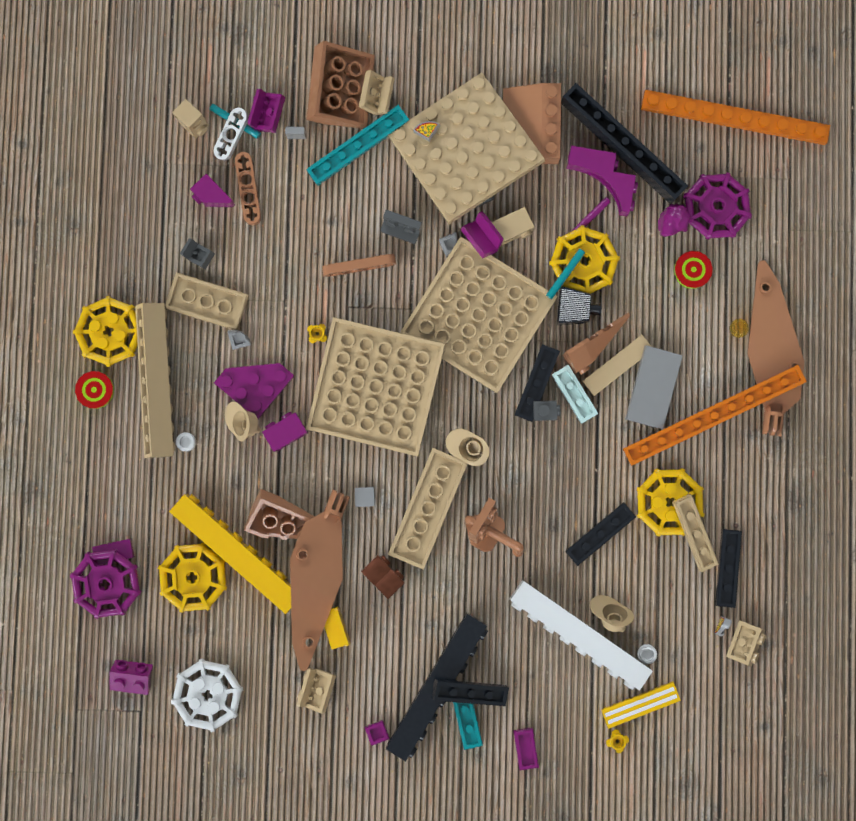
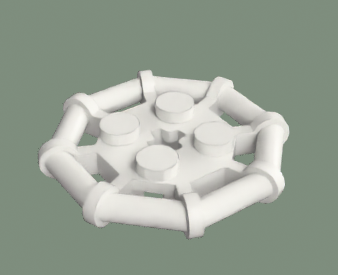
M199 659L197 663L176 675L177 682L171 704H174L184 720L185 726H193L215 732L218 727L238 716L237 711L240 697L244 690L243 686H240L228 664L223 665ZM206 669L218 671L220 674L218 676L209 675ZM201 670L202 676H200L199 678L195 679L194 681L188 678L197 671ZM224 675L229 681L232 688L228 689L223 684L222 677ZM185 682L189 685L186 697H181ZM210 690V694L213 697L205 700L202 694ZM229 693H233L231 706L229 707L226 705L227 696ZM187 701L189 703V707L193 710L191 716L182 702ZM221 709L227 712L223 716L214 720V714L220 711ZM197 714L206 715L209 717V722L194 719Z

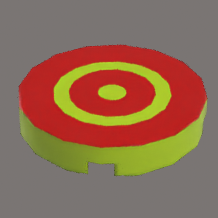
M700 251L685 252L674 264V275L679 284L685 288L696 289L702 287L712 276L713 267L711 261Z
M90 371L84 373L75 385L77 400L83 406L90 409L105 407L114 396V384L102 372Z

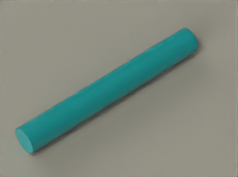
M211 104L209 108L210 111L225 120L230 115V113L215 104ZM248 124L246 125L244 131L258 139L261 132Z
M578 249L547 292L546 296L553 299L584 256L585 252Z

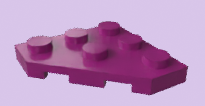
M280 363L226 368L215 380L214 384L239 403L245 410L253 412L259 420L295 375Z

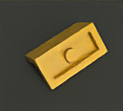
M339 606L331 608L324 627L333 650L342 646H349L350 639Z

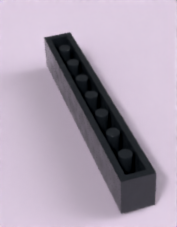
M577 83L564 94L561 104L670 205L688 187L682 179Z
M466 612L387 743V751L405 762L408 757L412 758L417 750L415 745L418 740L423 741L427 734L426 727L429 723L432 725L438 715L435 713L438 707L442 708L446 703L444 701H433L431 698L435 679L457 681L456 677L458 674H463L468 666L466 663L468 657H473L478 649L476 646L479 639L483 640L488 632L486 629L487 624Z

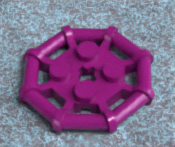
M731 173L702 174L690 190L684 193L683 198L685 199V206L690 217L689 224L705 236L707 240L723 237L734 238L744 224L752 218L749 200L750 190L730 175ZM723 181L722 186L719 187L711 186L709 183ZM727 184L732 186L739 193L735 194L734 192H732L727 187ZM704 185L706 188L704 194L701 197L696 196L695 194ZM739 197L742 198L743 210L738 209L737 206ZM693 201L698 202L699 213L695 215L693 210ZM720 201L722 203L721 208L723 209L716 210L713 203ZM735 215L741 216L740 219L734 224V226H732L730 222L731 219ZM703 218L710 224L709 228L707 229L696 219ZM715 225H725L727 230L713 231Z
M117 549L85 553L83 560L70 573L74 603L79 604L91 613L95 619L125 615L128 608L142 592L139 588L137 564L134 565L118 553ZM109 558L108 564L97 565L95 560ZM114 560H116L118 563L124 566L127 570L122 572L118 567L114 566ZM90 564L92 568L87 576L81 575ZM128 573L130 574L132 588L126 587L125 575ZM104 579L110 583L108 589L100 585ZM80 581H83L85 585L86 593L83 595L81 592ZM124 592L129 593L125 601L120 604L118 599ZM89 597L90 599H94L97 603V607L93 606L91 603L85 600V598ZM113 603L115 608L102 609L104 604Z

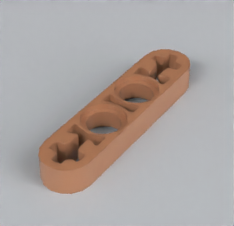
M240 152L235 157V166L243 217L248 225L255 226L261 221V210L253 160L248 153ZM243 157L249 160L246 162L247 170H244L242 163H239ZM245 175L251 176V183L243 184L242 177ZM248 193H252L255 196L254 201L251 203H247L244 200L245 195ZM246 207L253 208L254 214L257 215V217H254V221H251V219L248 218V216H250L251 213L250 209H246Z
M395 254L322 266L323 277L396 265Z

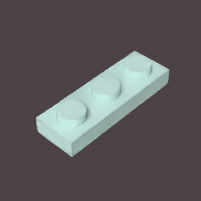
M569 365L552 374L553 379L581 424L598 414Z

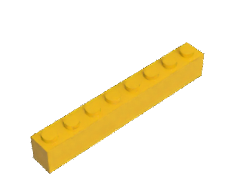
M184 494L169 512L282 612L287 614L291 609V584L285 580L287 576L280 570L276 572L271 567L273 564L265 557L261 559L257 555L258 551L249 544L247 546L242 542L243 538L237 532L232 533L228 530L229 525L222 519L218 521L213 516L215 513L207 506L203 508L199 504L200 500L195 495Z

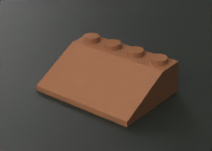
M324 40L314 47L306 120L325 125L366 128L369 112L360 108L359 103L365 73L368 70L373 71L375 55Z
M539 83L503 88V102L544 157L545 162L542 164H558L561 142V83Z

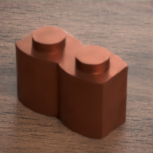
M377 555L361 572L389 599L405 583L402 580L404 575L398 569L393 571L389 566L391 562L384 555L381 557Z

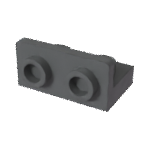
M385 210L381 232L416 244L422 229V222Z

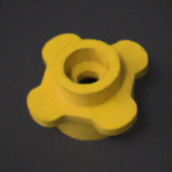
M324 324L308 326L307 331L310 335V343L314 344L317 341L325 342L327 340L325 335L326 326Z
M615 729L612 731L610 739L606 740V745L615 749L617 753H622L629 742V738L626 735L623 736L619 730Z

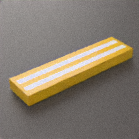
M672 681L602 708L601 712L609 729L681 700Z

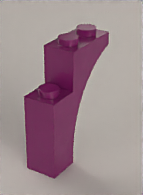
M571 146L566 169L588 174L601 182L612 194L618 207L619 216L627 217L630 211L633 212L635 200H632V197L638 187V182H635L636 175L613 172L617 171L618 167L616 153Z

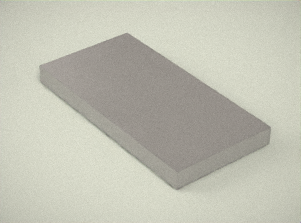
M647 345L644 347L625 420L658 429L664 428L683 355Z

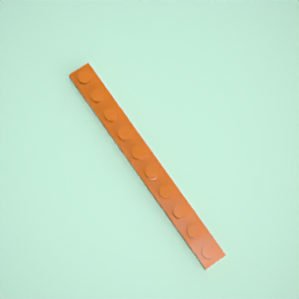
M650 90L644 91L641 110L821 145L827 144L830 125Z
M796 365L623 448V451L630 465L633 466L807 381L799 365Z

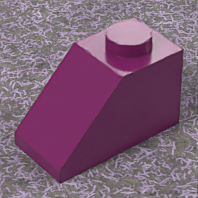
M207 174L190 188L193 193L191 197L199 205L203 203L206 207L235 206L232 199Z

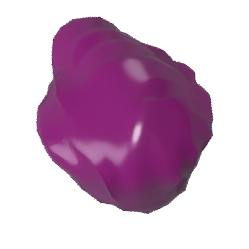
M675 203L665 208L658 220L660 236L667 237L676 235L680 231H688L690 217L687 207Z

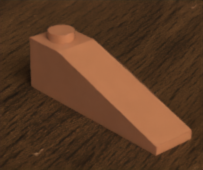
M629 312L606 326V328L593 334L589 339L586 338L562 355L574 374L579 372L582 375L591 369L589 365L595 361L631 316Z
M260 489L252 505L244 531L262 538L298 539L304 522L314 516L280 496Z

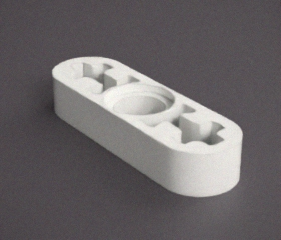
M235 108L231 111L214 147V155L220 160L231 158L248 123L249 115L242 108ZM242 112L241 115L244 118L243 120H238L237 122V118L235 117V115L240 114ZM233 122L234 124L240 126V128L238 129L237 127L231 125V123ZM229 129L236 131L234 139L230 140L227 138L226 133ZM223 140L232 143L231 146L228 144L226 145V143H224ZM225 147L227 154H222L221 156L219 149Z

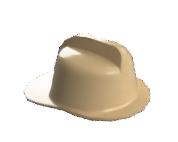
M231 402L227 405L225 410L226 425L239 441H245L247 437H252L255 433L261 431L258 425V418L253 412L246 411L237 402Z
M455 429L447 435L446 448L454 457L471 466H480L488 460L490 454L489 447L481 436L465 429Z
M595 596L590 601L592 613L601 619L602 625L608 631L623 633L626 626L634 620V614L629 608L609 596Z

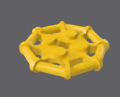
M580 225L579 228L561 237L558 236L552 259L549 261V266H552L557 278L563 272L560 265L565 264L567 266L578 249L585 252L584 257H589L590 259L587 266L579 261L561 287L591 294L607 285L611 286L620 256L617 255L608 237L609 234ZM578 236L581 237V241L574 245L568 243V241ZM586 236L598 239L600 241L597 244L590 243L586 240ZM602 243L609 254L607 257L604 256L600 248ZM564 246L568 249L565 260H559ZM605 261H610L607 273L605 275L602 272L603 265ZM596 276L602 278V280L589 286L590 279ZM574 277L578 280H583L584 286L569 281Z
M106 296L102 300L82 307L83 310L75 330H73V334H75L84 358H89L105 364L106 367H111L119 361L136 355L135 351L138 343L136 312L133 304L129 305L113 299L111 296ZM106 306V312L97 316L93 313V311ZM112 306L123 310L124 313L122 315L113 313ZM88 316H90L92 321L89 324V329L83 330ZM128 316L134 326L133 329H129L125 320ZM107 327L114 329L111 332V336L104 333ZM134 333L128 347L126 345L127 336L129 337V334ZM89 334L93 344L89 348L83 335ZM97 348L103 349L106 351V357L97 354L94 351ZM119 348H123L125 350L124 352L112 356V351H115Z
M683 468L673 470L654 469V472L636 489L638 496L637 517L646 523L655 532L656 536H685L674 506H666V498H674L675 501L688 494H695V504L699 515L704 517V488L693 480ZM662 477H677L675 483H664ZM658 480L659 486L652 493L647 491ZM681 480H684L693 490L687 492L680 485ZM645 495L650 496L651 500L650 509L648 510L645 509ZM648 514H655L660 519L659 525ZM676 521L678 526L664 527L665 522Z
M203 542L193 545H176L174 550L157 568L159 569L160 595L170 601L181 613L195 610L208 611L224 590H227L224 565L226 562ZM198 552L196 558L185 559L183 553ZM202 554L206 555L215 564L209 566L201 559ZM179 557L180 562L174 569L169 568L173 561ZM216 567L218 583L212 580V569ZM167 572L172 574L173 586L169 588ZM191 572L197 575L195 583H191V580L187 579ZM210 586L215 587L214 592L206 599L204 596L205 592ZM175 589L181 593L183 600L180 601L171 591ZM199 597L201 602L187 603L188 598Z

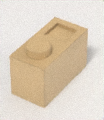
M185 99L172 113L179 124L196 139L198 136L206 133L209 125L203 115Z
M525 207L492 222L504 238L501 246L519 237L525 239L532 235L531 232L534 230V225Z

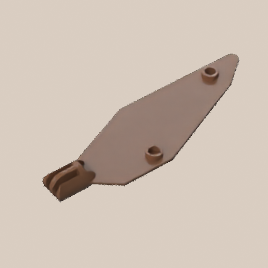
M764 260L760 261L757 266L747 352L756 384L796 365H799L802 373L804 370V358L780 283ZM763 285L767 287V291L763 290ZM802 384L762 403L765 411L762 434L766 435L768 433L774 436L776 433V436H782L784 413L800 400Z
M332 490L325 510L304 522L290 557L292 645L299 669L302 671H306L310 665L343 580L342 517L350 496L346 495L344 497L343 493L339 492L337 494L335 490ZM307 639L311 641L309 645L305 643Z

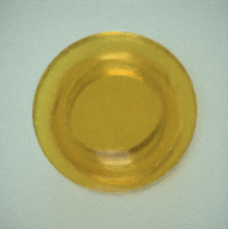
M735 319L731 322L729 330L734 337L742 338L747 335L749 325L743 319Z

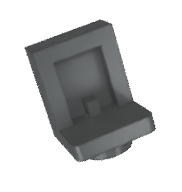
M189 238L180 255L206 270L215 253Z
M533 401L534 421L558 420L557 416H560L561 411L557 401Z

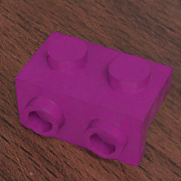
M257 89L248 117V125L258 131L276 133L286 97L282 94L266 93L262 89Z
M115 660L110 670V690L148 695L153 665Z

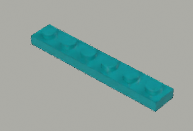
M397 105L387 114L381 116L308 167L306 171L316 185L319 186L389 137L388 135L407 123L409 118L401 107Z

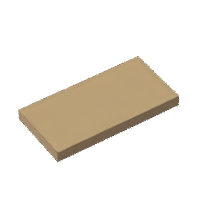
M176 272L165 309L228 329L238 330L249 295Z

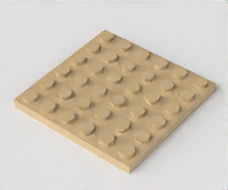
M482 72L388 135L448 224L462 217L545 162L542 154ZM433 121L440 124L439 129L430 142L414 133L413 129L420 123Z
M460 237L400 333L445 344L442 360L493 392L498 393L558 296L555 295L553 299L546 296L547 289L491 255L482 259L472 244Z
M333 317L306 429L419 456L445 344Z

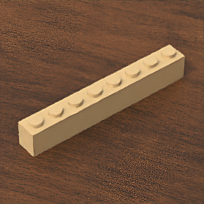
M141 303L136 305L135 309L144 458L174 456L175 443L172 437L174 432V424L171 421L173 406L170 403L172 388L169 384L171 370L168 365V329L165 323L167 311L164 303Z

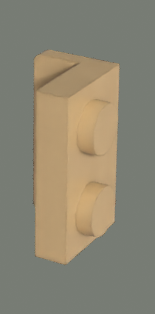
M372 70L366 71L359 107L373 115L387 114L394 78L392 76L383 77Z
M308 668L303 676L304 682L301 691L298 693L297 706L306 707L321 714L325 713L336 675L318 668Z

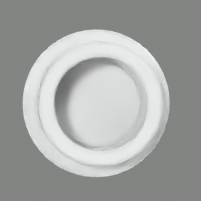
M645 644L638 649L637 656L642 663L651 664L657 658V651L652 645Z

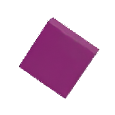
M383 720L365 726L371 746L390 739Z

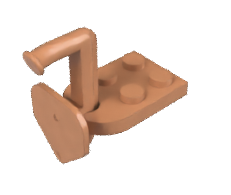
M488 498L479 515L465 517L470 544L483 552H489L493 550L499 541L513 549L512 553L514 556L520 557L523 555V544L503 533L505 522L497 516L498 509L496 508L495 500Z

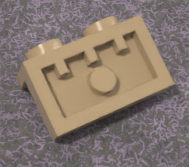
M739 620L726 657L747 666H752L753 663L756 664L759 658L758 648L764 644L766 639L765 630Z

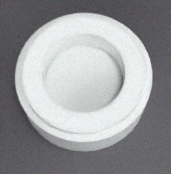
M181 433L176 439V445L181 451H191L196 446V438L191 433Z

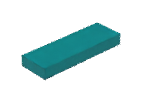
M453 702L464 750L483 746L474 705Z

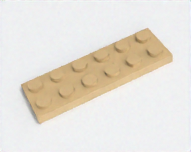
M432 448L388 555L424 570L467 463Z

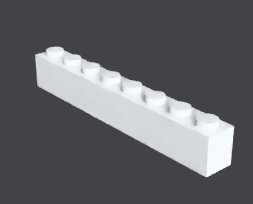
M522 580L509 598L513 602L511 606L520 612L522 609L528 612L527 617L537 623L539 620L544 623V629L551 634L555 631L561 635L559 639L567 645L571 642L577 646L575 650L584 657L586 654L591 656V661L600 668L602 665L609 669L607 673L616 679L620 676L625 680L623 684L630 689L637 688L641 690L653 672L643 663Z

